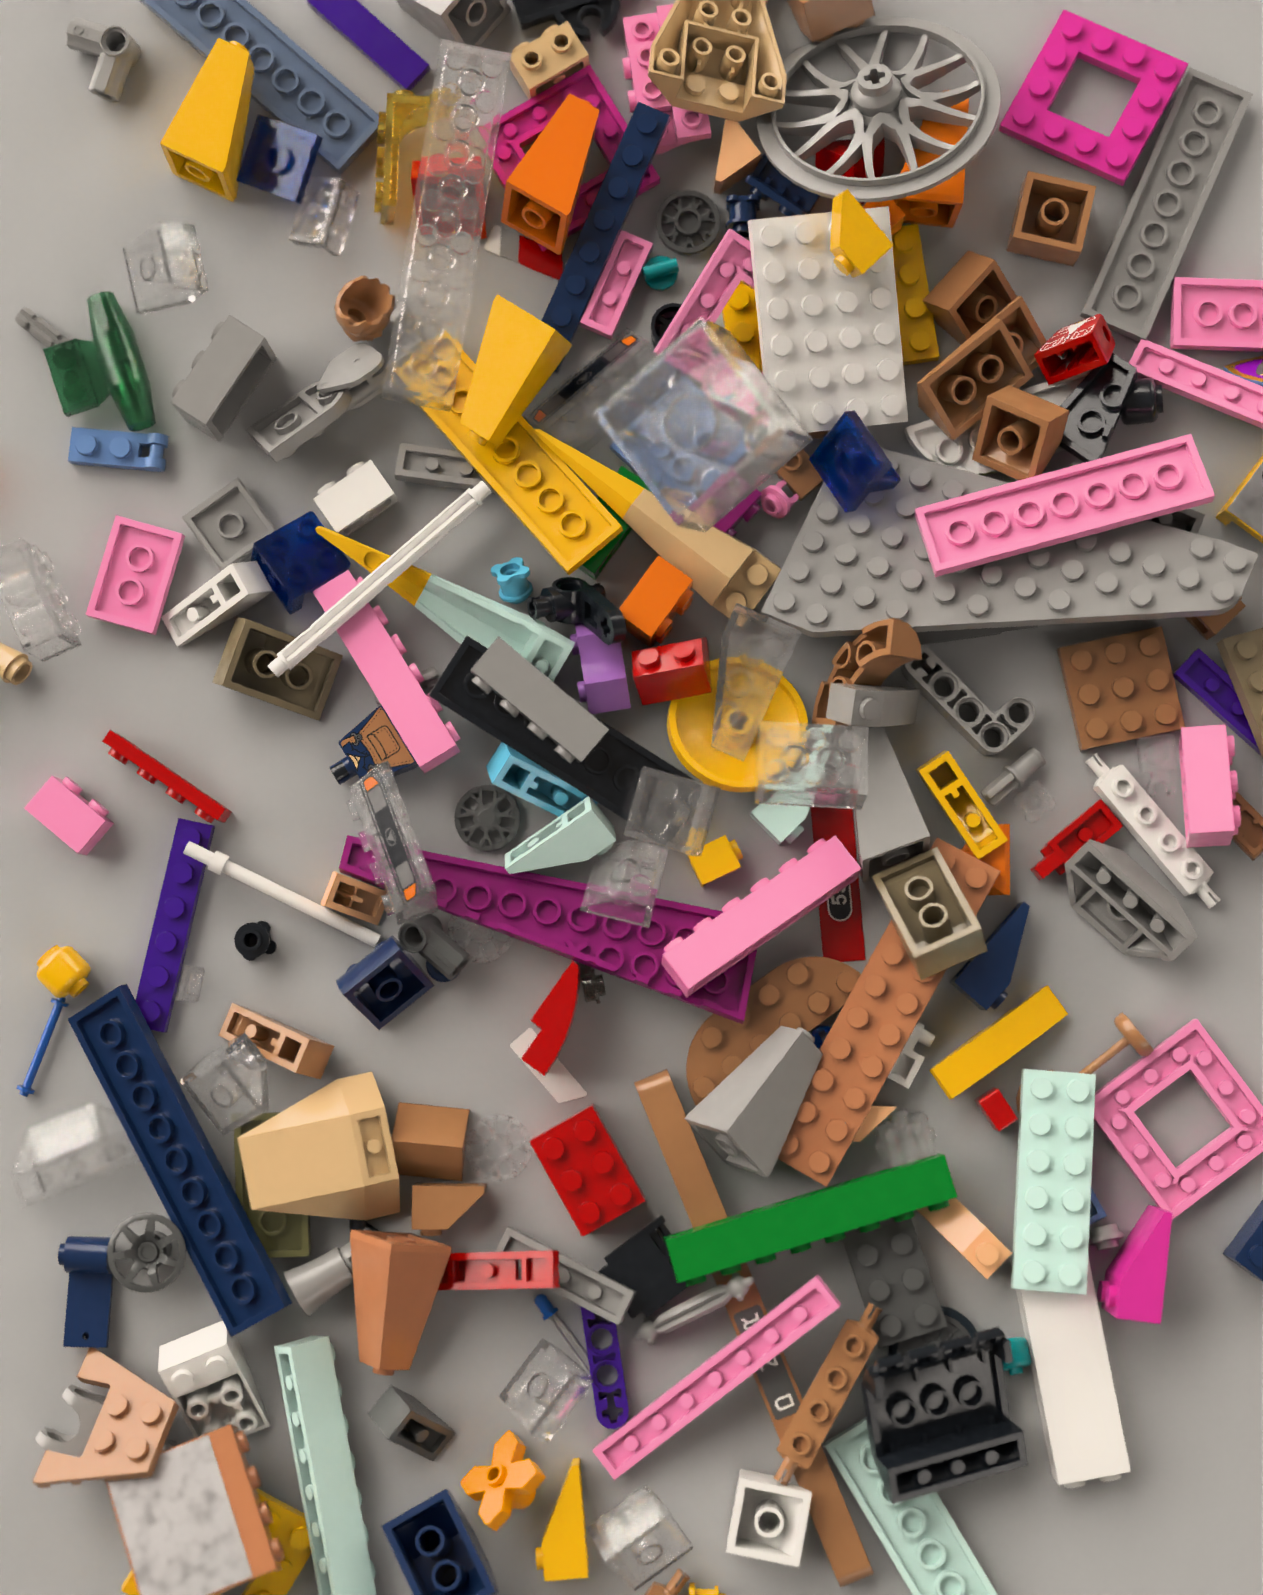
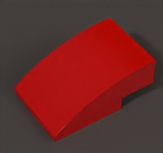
M574 961L567 967L530 1020L540 1027L541 1031L524 1053L521 1060L544 1076L558 1058L574 1021L580 990V965Z

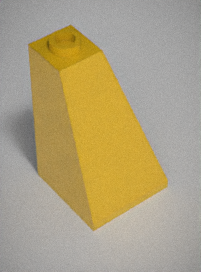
M218 38L162 138L160 145L174 175L234 202L238 191L254 65L250 52L245 46L236 41L229 43Z
M498 294L493 300L460 423L470 429L466 436L482 446H485L487 441L497 447L572 347V344L556 329Z

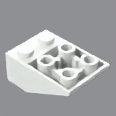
M223 1321L160 1346L158 1373L173 1400L179 1406L178 1409L195 1438L229 1424L236 1426L238 1431L244 1430L246 1436L270 1426L269 1418L242 1347L236 1336H230Z

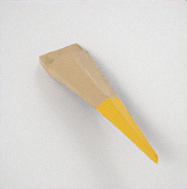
M534 429L535 434L655 552L693 579L692 588L705 601L739 627L743 625L776 581L781 571L779 566L755 548L627 479L543 430Z

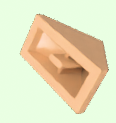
M725 119L714 185V193L717 194L723 193L753 172L761 160V152L737 121Z
M333 871L320 905L378 926L390 892Z

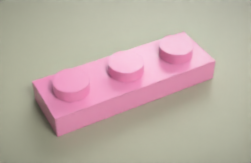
M621 230L581 318L580 327L612 340L642 274V267L645 266L653 249L652 242Z

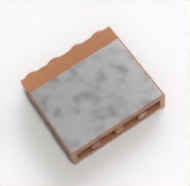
M229 1424L162 1451L152 1477L106 1482L139 1595H217L270 1572L282 1570L280 1561L285 1559L284 1551L279 1538H272L268 1524L273 1523V1518L268 1503L266 1501L261 1502L257 1488L261 1487L262 1484L255 1465L249 1466L245 1453L250 1451V1446L244 1430L238 1431L236 1426Z

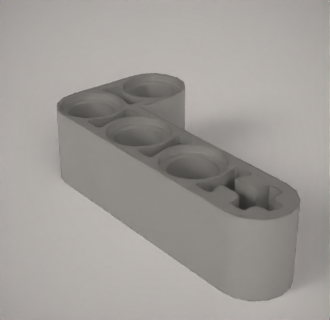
M921 645V655L924 660L922 668L919 667L914 670L910 666L913 661L900 666L903 676L915 688L920 689L923 697L982 755L994 756L1007 748L1035 719V706L1030 700L1020 696L1012 698L996 713H993L926 646ZM934 669L937 673L925 683L923 679ZM942 680L949 684L951 692L948 697H941L934 691L935 681ZM967 705L973 708L975 711V720L973 722H965L960 718L958 712L960 706ZM1011 706H1017L1023 710L1025 715L1023 723H1016L1009 717V708ZM992 730L999 735L1000 743L998 747L993 748L986 745L983 738L985 731Z

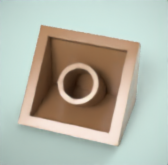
M399 1102L391 1137L398 1174L462 1181L470 1109Z

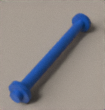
M65 997L51 999V1002L55 1004L23 1085H17V1089L20 1090L19 1094L28 1097L29 1094H34L35 1092L31 1087L61 1010L69 1005L65 1002Z

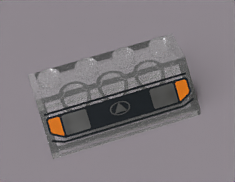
M626 327L528 410L523 417L534 429H541L585 454L672 380V367L666 360L653 352L655 348L650 342Z
M388 761L382 762L349 787L352 799L346 801L352 820L359 819L363 831L358 832V836L364 853L371 851L375 862L369 864L376 884L383 883L386 895L381 896L387 916L394 915L397 924L400 925L438 912V903L433 880Z

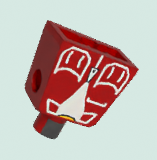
M1097 314L1059 329L1035 352L1034 357L1048 385L1107 364L1116 343L1103 315ZM1065 352L1064 358L1061 359V358L1059 357V355L1062 356L1063 353Z

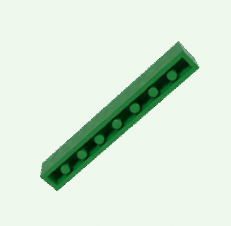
M936 1153L664 1236V1240L677 1282L685 1281L686 1286H692L706 1281V1274L719 1270L722 1276L742 1270L741 1264L755 1260L756 1265L768 1263L777 1259L775 1253L789 1249L791 1254H796L811 1249L810 1242L824 1238L825 1243H832L846 1238L845 1232L859 1228L860 1233L881 1227L879 1221L893 1217L894 1222L915 1217L914 1210L928 1207V1211L946 1208L950 1206L948 1200L957 1198V1194L945 1155Z

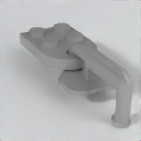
M404 305L397 306L390 315V321L399 325L410 344L386 361L381 353L367 343H358L349 347L330 361L320 381L307 386L246 429L252 440L277 463L281 459L291 457L297 451V448L309 439L320 436L326 427L337 420L346 410L360 408L394 384L396 380L392 374L428 345L414 319L406 311L407 308Z

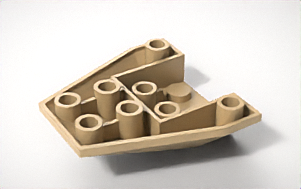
M675 1L650 47L648 77L673 107L737 122L782 109L785 104L787 75L765 1Z
M372 1072L336 1079L237 1138L251 1210L364 1221L400 1212L399 1174L385 1105Z

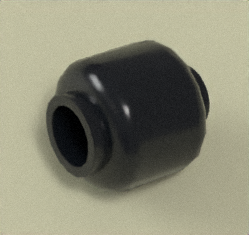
M1152 378L1135 380L1121 413V420L1125 425L1152 423L1157 420L1158 413H1164L1162 385L1156 386Z

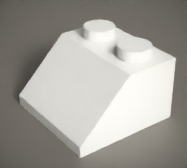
M740 1469L726 1552L799 1567L812 1491L788 1482V1485L785 1486L781 1484L783 1479L781 1478L778 1482L773 1478L774 1475Z

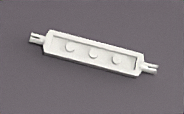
M1097 753L1090 757L1085 763L1098 776L1093 789L1184 897L1196 893L1207 905L1208 909L1215 906L1221 899L1207 884L1214 873L1213 870L1194 848H1186L1185 837L1123 764L1109 769Z

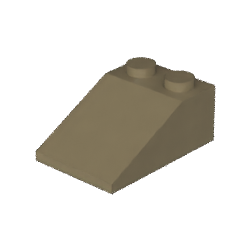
M236 617L212 683L319 721L343 655L317 646L294 666L292 670L288 669L281 676L277 677L267 665L278 657L276 654L296 637L249 619Z
M938 847L872 875V879L894 927L921 980L987 951L982 927Z

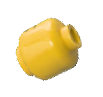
M55 945L36 963L39 967L36 973L38 980L56 998H63L69 994L75 998L89 985L86 978L89 976L91 968L71 946L60 948L58 945Z

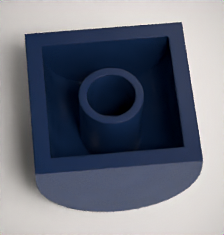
M394 936L380 942L370 954L360 962L351 965L346 973L336 980L342 994L378 1030L434 986L417 961L409 952L403 949Z

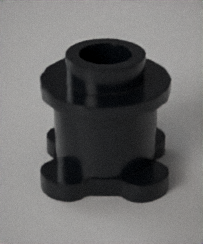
M265 921L246 923L236 932L234 938L235 947L246 960L253 961L264 953L270 955L275 952L277 945L271 939L269 923ZM253 934L258 938V942L254 947L249 944V938Z

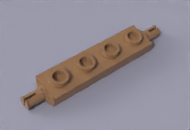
M868 1302L859 1321L846 1320L776 1450L784 1460L773 1478L779 1482L787 1469L781 1484L788 1485L796 1467L809 1469L876 1346L879 1336L872 1327L882 1309L876 1307L869 1319L868 1317L875 1306L874 1304Z

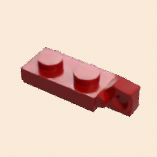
M1099 799L1045 844L1046 846L1040 850V853L1045 858L1030 870L1039 881L1047 877L1054 870L1059 875L1065 873V863L1089 839L1104 843L1119 831L1123 825L1106 804Z

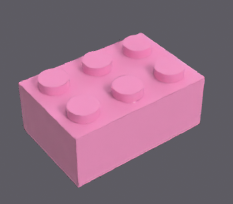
M1226 725L1182 727L1178 746L1186 848L1231 845L1233 835H1238V827H1241L1239 805L1233 806L1232 800H1235V792H1238L1237 771H1230L1229 767L1233 764L1232 757H1235L1234 736H1227Z

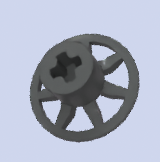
M155 1213L135 1214L121 1222L111 1235L107 1247L108 1264L114 1277L124 1287L140 1293L159 1291L174 1282L183 1269L186 1259L185 1240L179 1228L170 1219ZM148 1220L145 1234L141 1236L127 1227L135 1221ZM155 1221L164 1224L173 1234L166 1236L160 1231H155ZM123 1232L128 1241L132 1243L131 1249L115 1252L116 1240L120 1233ZM175 1239L179 1248L178 1261L170 1257L172 1252L171 1242ZM115 1259L133 1260L134 1264L126 1278L118 1270ZM162 1264L175 1267L171 1275L159 1283L158 1267ZM142 1269H145L148 1272L152 1285L141 1286L131 1281Z

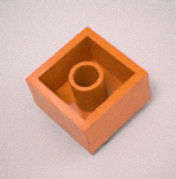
M658 555L619 608L624 616L627 632L650 648L656 641L662 644L673 629L671 625L674 622L672 621L676 614L682 616L694 600L692 598L694 595L692 591L693 579Z

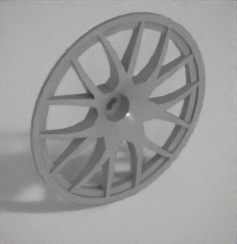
M887 17L867 19L856 28H846L834 33L833 37L826 41H815L798 48L782 61L787 75L786 84L797 69L802 67L811 81L819 88L805 91H785V103L834 108V110L818 118L800 122H776V111L757 116V129L762 148L772 165L792 183L811 193L833 199L837 194L848 189L858 202H881L900 199L926 191L947 181L962 171L979 155L990 140L999 119L1001 107L1000 84L997 73L984 52L971 40L950 28L913 18ZM890 32L922 36L910 62L901 70L891 71L890 68L882 64ZM881 33L869 65L844 40L862 35ZM929 39L940 42L958 53L943 61L922 67ZM835 45L855 72L857 78L846 82L830 79L819 72L808 59L820 51ZM966 62L978 79L965 86L944 92L919 91L922 87ZM981 91L980 105L976 115L950 108ZM928 120L970 128L960 141L952 145L925 134L912 121ZM780 134L813 137L793 153ZM855 134L848 149L827 171L820 170L804 161L839 137ZM883 138L898 145L906 160L909 171L875 178L873 169L874 149ZM913 148L941 156L918 167ZM863 157L867 178L841 176Z

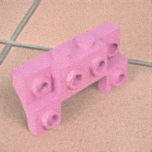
M673 4L657 6L656 13L623 18V31L628 58H622L625 80L631 79L633 90L627 91L629 110L634 112L637 103L640 102L670 115V122L655 155L664 154L683 144L711 138L709 115L673 107L648 77L650 47Z

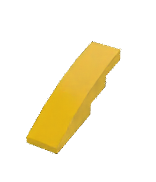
M1046 985L1017 1007L1010 1009L986 1029L976 1033L929 1071L949 1100L953 1099L1067 1016L1068 1013L1049 986Z

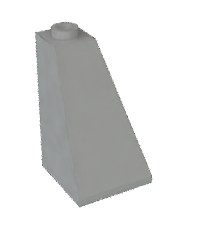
M862 726L856 729L852 735H849L859 866L862 868L860 877L863 883L873 880L872 875L929 851L930 846L929 831L884 727Z
M780 1026L685 1117V1120L726 1164L767 1178L771 1174L823 1055L813 1043L815 1041L814 1037L800 1027L793 1029Z

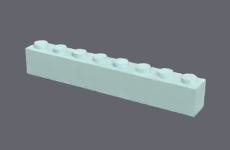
M309 1336L274 1346L319 1595H376L374 1584L376 1572L374 1564L369 1557L367 1546L369 1533L362 1519L360 1508L362 1496L355 1481V1458L348 1443L347 1433L349 1425L341 1405L342 1387L340 1381L336 1378L334 1347L329 1340V1336Z

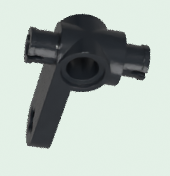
M560 578L555 580L551 587L543 588L540 596L529 597L527 600L528 613L533 620L545 617L550 623L556 621L564 624L582 623L607 645L623 642L626 638L627 629L621 610L606 598L605 589L600 583L589 585L580 578Z

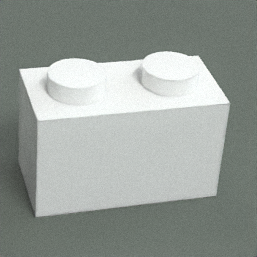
M372 460L366 463L363 461L356 463L347 470L346 477L337 483L331 481L318 490V496L313 499L336 533L347 537L398 502L395 493Z

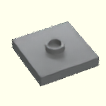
M239 477L181 517L220 571L232 563L243 562L280 535Z

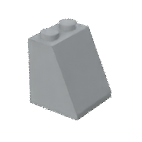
M396 0L404 11L466 60L474 54L511 11L506 0Z

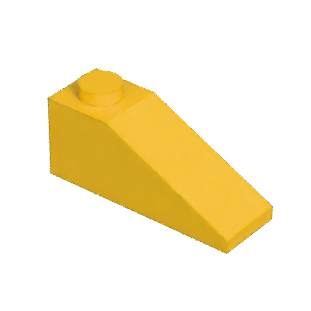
M942 751L915 769L977 859L984 857L1008 841L949 751Z
M580 1458L572 1459L544 1531L542 1547H536L535 1549L537 1570H544V1581L588 1578L589 1575Z

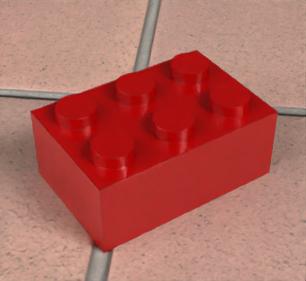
M594 1104L589 1105L529 1141L582 1237L646 1201L644 1193Z

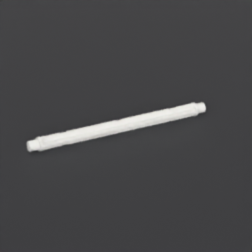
M480 481L474 488H468L466 492L317 619L305 632H302L283 650L276 654L278 657L267 665L271 671L279 677L286 670H292L317 645L326 640L378 595L384 587L393 582L444 538L450 530L459 525L483 504L482 501L492 493L487 485Z

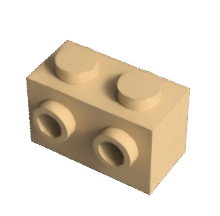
M568 21L561 25L555 24L548 27L539 38L530 43L523 42L519 44L508 55L510 70L528 99L589 65V54Z

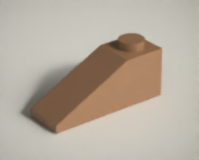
M235 1003L231 1004L218 1035L295 1073L321 1079L334 1049L333 1045Z

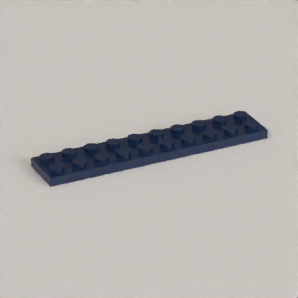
M128 985L118 986L70 1017L68 1021L171 1221L181 1231L185 1240L186 1250L230 1336H235L292 1304L283 1283Z

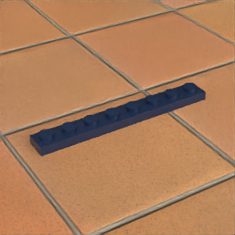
M640 102L636 105L542 318V322L556 329L570 343L573 341L581 318L670 122V115ZM565 357L557 366L554 373L558 374Z

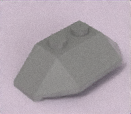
M1089 839L1065 863L1070 906L1123 954L1173 961L1197 939L1198 936L1177 898L1123 850Z

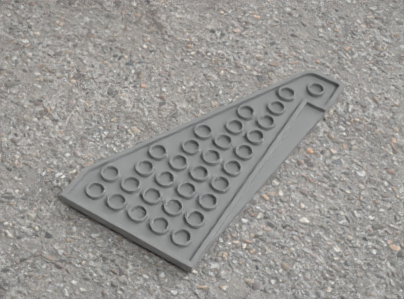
M846 435L761 610V617L812 638L860 635L863 633L862 628L891 618L900 619L908 623L915 632L1216 616L1231 610L1239 602L1259 554L1222 540L1145 520L935 577L915 518V508L1008 484V482L883 449Z

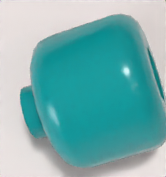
M1024 1337L1007 1338L1011 1344L1013 1362L1006 1364L1002 1361L1003 1371H1009L1010 1376L1023 1374V1368L1030 1366L1032 1363L1028 1341Z

